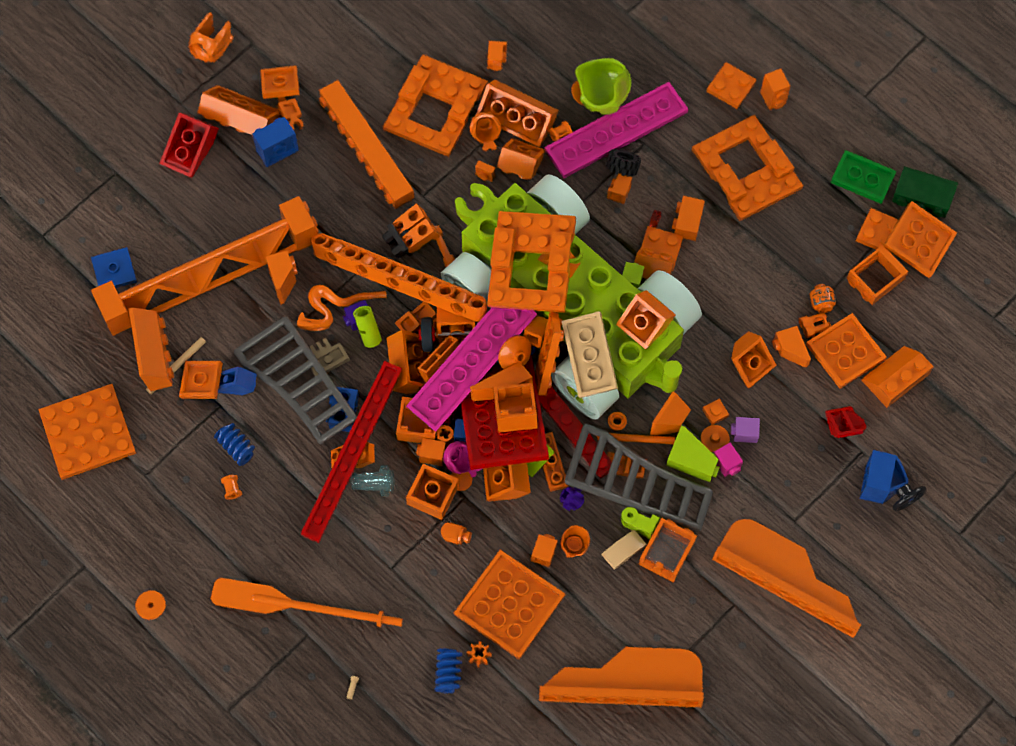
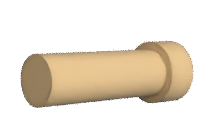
M351 676L347 699L352 700L356 684L359 681V678Z

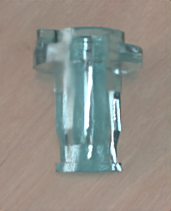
M381 465L378 472L354 473L351 477L352 490L380 491L382 497H388L390 491L394 490V473L392 470H389L387 465Z

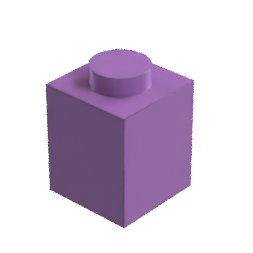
M736 417L735 423H731L730 432L731 435H734V442L757 443L759 439L760 418Z

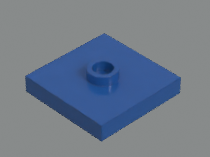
M128 247L91 257L98 286L111 280L115 288L137 283Z

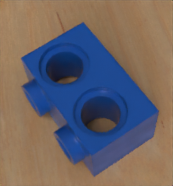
M337 387L343 397L348 399L347 403L356 414L359 399L358 390ZM333 395L329 397V404L332 407L338 403ZM343 409L326 420L329 429L341 422L335 420L337 416L342 415L345 417L344 419L348 417ZM354 423L342 431L350 432Z

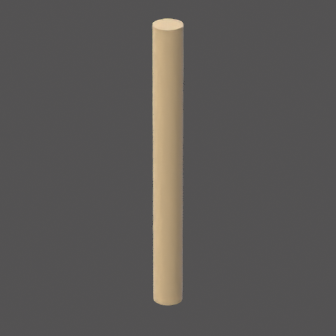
M202 337L170 366L173 369V373L206 343ZM148 388L146 389V391L151 395L155 392L150 391Z

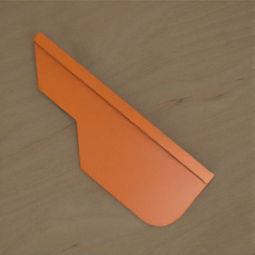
M741 519L731 525L712 560L854 638L861 624L857 622L849 597L816 579L805 548L754 520Z
M625 647L602 668L564 667L545 685L540 686L539 701L702 707V664L696 654L686 649Z

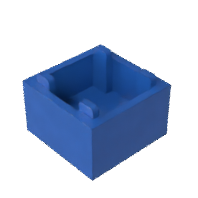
M285 116L275 119V122L262 129L258 128L252 133L256 151L266 167L299 151L296 133Z

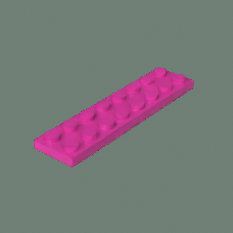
M667 82L620 107L617 112L605 115L546 146L545 152L564 179L609 155L611 149L619 150L688 113V108L670 82Z
M492 307L406 407L436 432L470 393V387L477 384L496 363L502 345L509 338L520 335L537 313L534 310Z

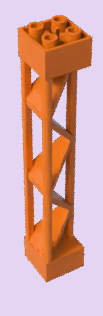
M300 196L279 205L282 220L119 294L112 280L92 289L91 292L112 336L132 327L129 308L146 309L156 289L183 294L150 309L157 311L159 314L266 265V256L285 250L290 254L311 246V238L316 236L319 231L314 216H310V209L306 201L302 202ZM288 232L294 244L277 251ZM223 258L249 264L210 282Z

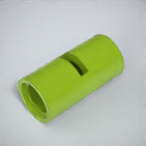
M361 306L353 312V316L364 346L372 348L382 342V338L371 307Z

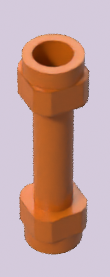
M436 225L435 228L440 234L436 242L444 257V265L447 267L455 260L453 254H450L442 237L443 232L439 225Z

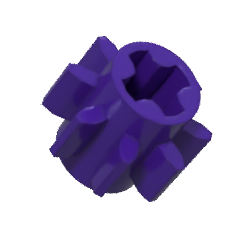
M570 486L565 488L560 494V502L563 503L562 507L569 511L571 509L574 511L579 509L584 503V495L581 494L582 490Z

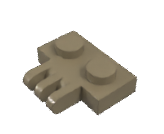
M324 338L322 339L324 347H322L319 341L315 343L318 350H315L313 345L309 346L327 373L350 361L341 343L331 347L328 340ZM314 367L310 368L313 374L317 376L318 373Z

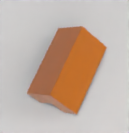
M450 334L418 367L425 383L459 346L458 339Z

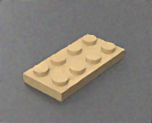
M601 312L562 321L578 397L584 398L618 389Z

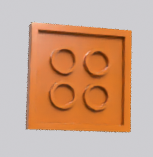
M911 201L883 246L930 278L957 232Z
M853 313L806 342L808 349L839 389L887 358Z

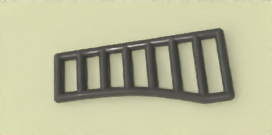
M287 316L282 317L234 350V354L246 370L257 374L259 379L273 388L287 401L319 444H323L355 422L357 415ZM285 325L289 331L287 335L250 360L244 355L245 351ZM293 339L299 346L263 371L254 366ZM302 353L308 359L307 362L277 382L269 377ZM312 367L318 373L317 376L290 394L283 388ZM323 381L328 389L301 407L295 399ZM333 395L338 403L311 420L307 412ZM343 409L348 417L324 434H321L317 426Z
M584 424L565 478L567 485L619 504L633 507L644 513L654 514L665 520L670 519L680 526L697 532L702 530L713 494L711 488L684 479L652 464L626 447L607 431L588 424ZM590 433L600 438L584 483L573 478L588 434ZM606 441H608L616 448L604 488L601 489L592 484ZM625 454L633 462L622 496L612 493L611 489L622 455ZM641 465L649 470L650 473L641 501L637 502L629 499L639 466ZM657 475L668 480L659 509L648 506ZM675 483L686 487L677 516L666 512ZM693 490L704 494L696 522L684 519Z

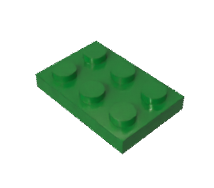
M845 150L830 183L882 204L896 171Z

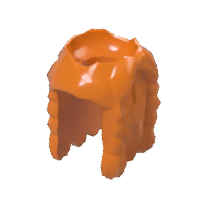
M208 13L202 22L199 23L198 27H196V30L191 33L189 50L194 58L214 63L223 55L229 44L232 43L233 35L230 33L231 23L227 21L214 39L210 38L209 36L215 29L213 27V15Z

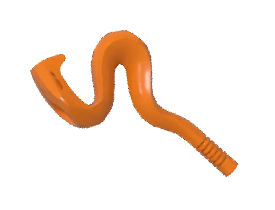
M313 286L308 292L309 303L315 310L323 314L325 318L319 320L308 319L301 312L298 317L297 327L308 331H323L331 326L333 322L332 313L321 302V298H325L334 305L345 307L360 300L387 298L386 290L358 293L348 298H342L327 286Z

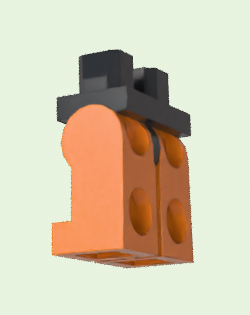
M417 203L393 223L387 225L389 230L382 235L389 245L397 241L398 244L391 251L398 259L406 254L408 256L413 255L423 245L432 239L436 240L440 237L424 209Z

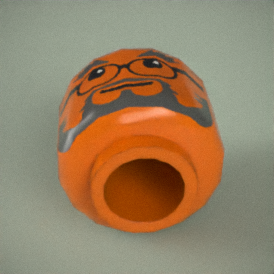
M818 284L810 292V300L814 310L819 313H827L833 310V307L836 305L833 288L825 284Z

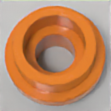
M613 412L609 415L608 425L612 430L620 431L626 427L627 418L623 413ZM618 419L621 423L615 424L614 420Z

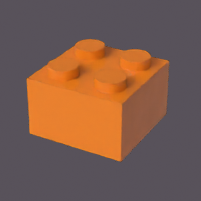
M422 464L406 496L407 505L443 520L459 488V479L426 464Z

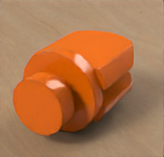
M451 522L445 523L441 528L443 539L457 545L463 544V542L469 544L472 532H466L467 529Z

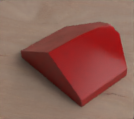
M851 406L825 411L830 433L836 438L863 434L867 428L864 420L854 412Z

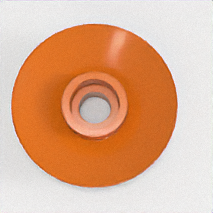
M516 335L509 338L502 345L498 356L501 368L506 369L517 362L522 363L524 366L528 362L532 347L526 337Z

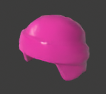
M455 441L446 448L443 461L449 471L456 474L469 472L471 477H475L477 475L476 471L482 470H470L466 442Z

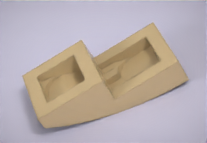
M633 530L610 546L601 555L613 569H616L627 562L631 556L644 549L647 544Z

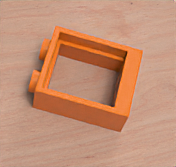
M882 245L851 269L847 280L851 287L856 288L861 293L865 301H869L873 305L905 280L909 271ZM878 261L895 279L875 294L858 275Z

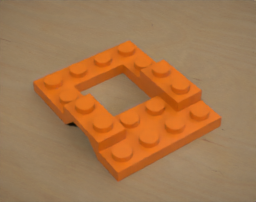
M422 54L417 65H414L401 88L399 98L388 116L383 130L449 157L466 126L468 116L474 104L480 100L488 81ZM423 93L452 105L448 113V119L441 132L409 120Z
M755 115L692 146V151L710 178L718 182L725 192L729 206L739 221L803 189V184L794 173V166L776 140L770 138ZM748 140L765 164V167L739 180L729 164L724 163L720 154Z
M499 211L490 263L492 270L487 301L488 307L565 313L570 276V250L576 226L575 216ZM515 252L550 254L547 290L510 288Z

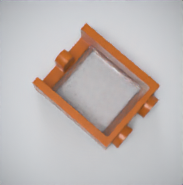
M661 518L640 557L638 565L674 583L696 541L697 535L688 528L683 529L677 526L670 519L665 520Z

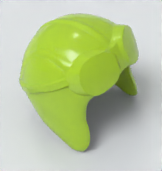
M605 58L585 62L575 69L581 91L580 102L592 112L596 111L606 115L617 112L631 89V77L626 67L615 59Z

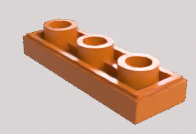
M553 432L546 433V442L554 451V454L549 459H553L554 462L550 463L547 461L542 468L549 491L552 492L567 488L569 485L565 483L566 474Z

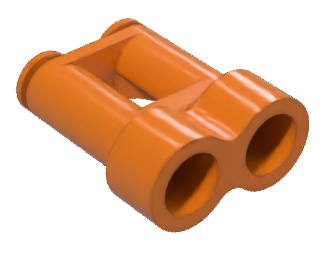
M825 312L810 317L803 316L798 319L806 338L814 337L815 334L831 327L830 322L826 320ZM816 322H823V324L814 326V323Z

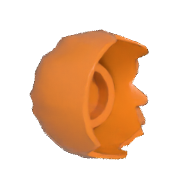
M575 525L570 526L564 531L561 537V548L567 558L582 556L589 548L590 536L585 528Z

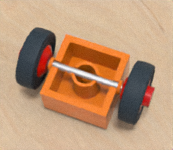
M437 307L436 332L431 317H424L421 320V329L418 330L419 341H422L423 352H432L436 338L439 339L440 345L449 334L461 343L477 325V322Z

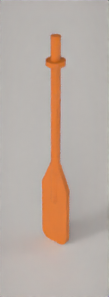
M219 578L215 581L211 595L212 602L217 606L263 614L295 608L377 622V627H382V624L402 626L403 623L402 618L384 616V611L373 614L296 601L272 586Z

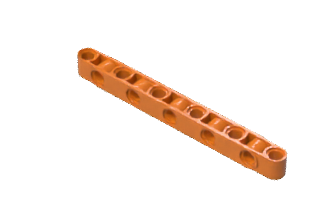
M318 233L311 238L314 255L332 265L476 322H479L488 312L486 299L467 289L323 233Z

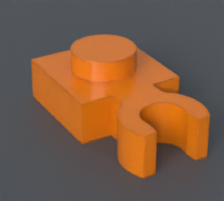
M293 98L279 102L277 107L281 116H285L287 121L289 120L293 130L295 129L294 124H297L301 130L304 124L299 119L302 113L296 99Z

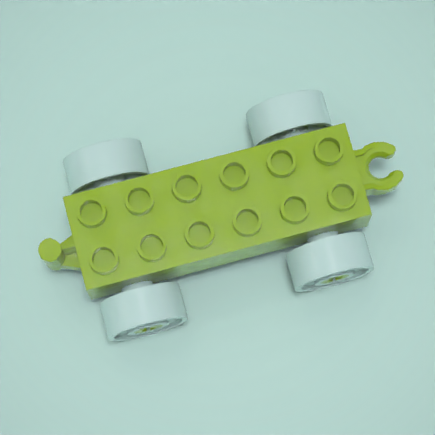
M545 175L528 192H525L514 183L499 198L495 197L493 192L483 184H471V195L479 197L484 203L483 207L477 211L470 210L463 198L458 197L455 199L456 213L468 226L462 231V253L441 272L442 280L480 295L487 302L492 270L490 266L492 247L499 211L575 216V235L570 252L576 258L569 259V262L573 264L580 262V265L573 276L569 277L565 313L558 312L559 318H562V321L601 312L618 390L628 399L645 382L661 388L666 393H672L677 389L682 366L677 360L668 362L667 360L681 347L683 335L701 318L702 312L697 300L679 280L660 270L655 271L637 289L579 239L576 234L590 221V216L585 204L571 187L553 175ZM514 253L510 288L547 290L549 270L548 265L538 260L541 254ZM645 290L676 314L667 329L647 349H644L616 325L636 294ZM535 311L538 316L548 319L550 312ZM569 355L556 367L555 372L551 373L552 380L561 394L577 410L591 419H598L619 399L617 389L579 398Z

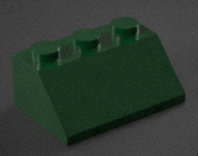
M904 166L897 182L892 202L899 206H907L912 201L933 216L945 218L951 206L958 182Z

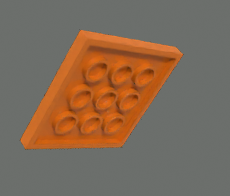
M113 384L38 409L61 480L136 454Z
M499 550L457 607L454 615L520 660L563 600L565 593L502 550Z

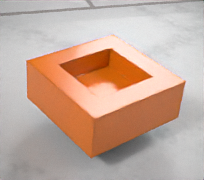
M478 160L475 166V173L480 179L492 182L495 177V167Z
M720 399L702 408L711 425L729 417V413Z

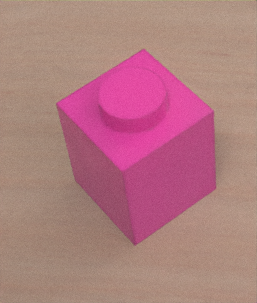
M731 442L714 451V455L718 458L717 466L720 467L719 469L724 477L729 474L733 476L741 471L743 460Z

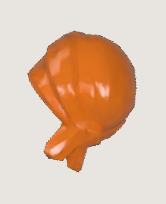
M488 112L476 114L471 120L469 127L471 135L483 144L485 152L489 148L491 150L497 149L494 140L501 133V124L498 118Z

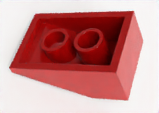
M179 112L159 164L192 178L212 147L219 128Z

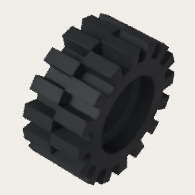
M611 149L606 167L611 172H615V174L620 173L622 176L627 175L628 177L635 176L638 173L641 158L638 155H634L633 152L630 153L628 150Z

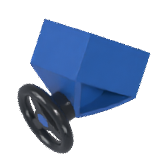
M876 450L872 451L866 463L860 499L883 504L897 494L900 499L893 505V510L900 511L916 502L926 493L927 488L925 486L912 490L908 484L904 467L897 455Z

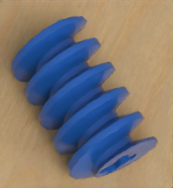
M232 423L219 429L214 438L218 439L217 441L222 445L223 449L227 450L228 454L232 456L234 461H237L239 466H242L252 459L255 446L251 445L248 447L250 440L243 442L245 435L241 434L238 436L240 429L233 431L236 425Z
M437 649L440 654L437 655L439 662L436 663V667L439 670L436 671V676L439 678L435 679V683L438 685L435 687V691L454 693L455 689L460 688V685L456 684L455 681L461 680V677L455 675V673L461 672V669L457 668L456 665L462 664V661L457 660L456 657L462 656V653L454 649Z

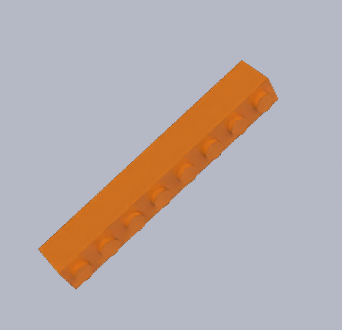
M336 80L320 89V98H318L323 108L326 107L328 109L330 119L337 122L339 132L342 135L345 134L349 147L356 150L358 160L364 162L369 176L375 178V184L379 190H383L385 193L384 197L388 204H392L396 209L414 199V190L340 82Z

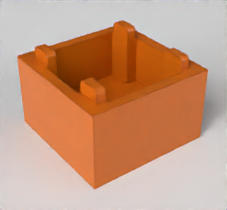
M533 383L493 387L498 433L538 428Z
M402 396L396 430L397 440L421 444L423 438L436 440V432L406 407L413 398Z

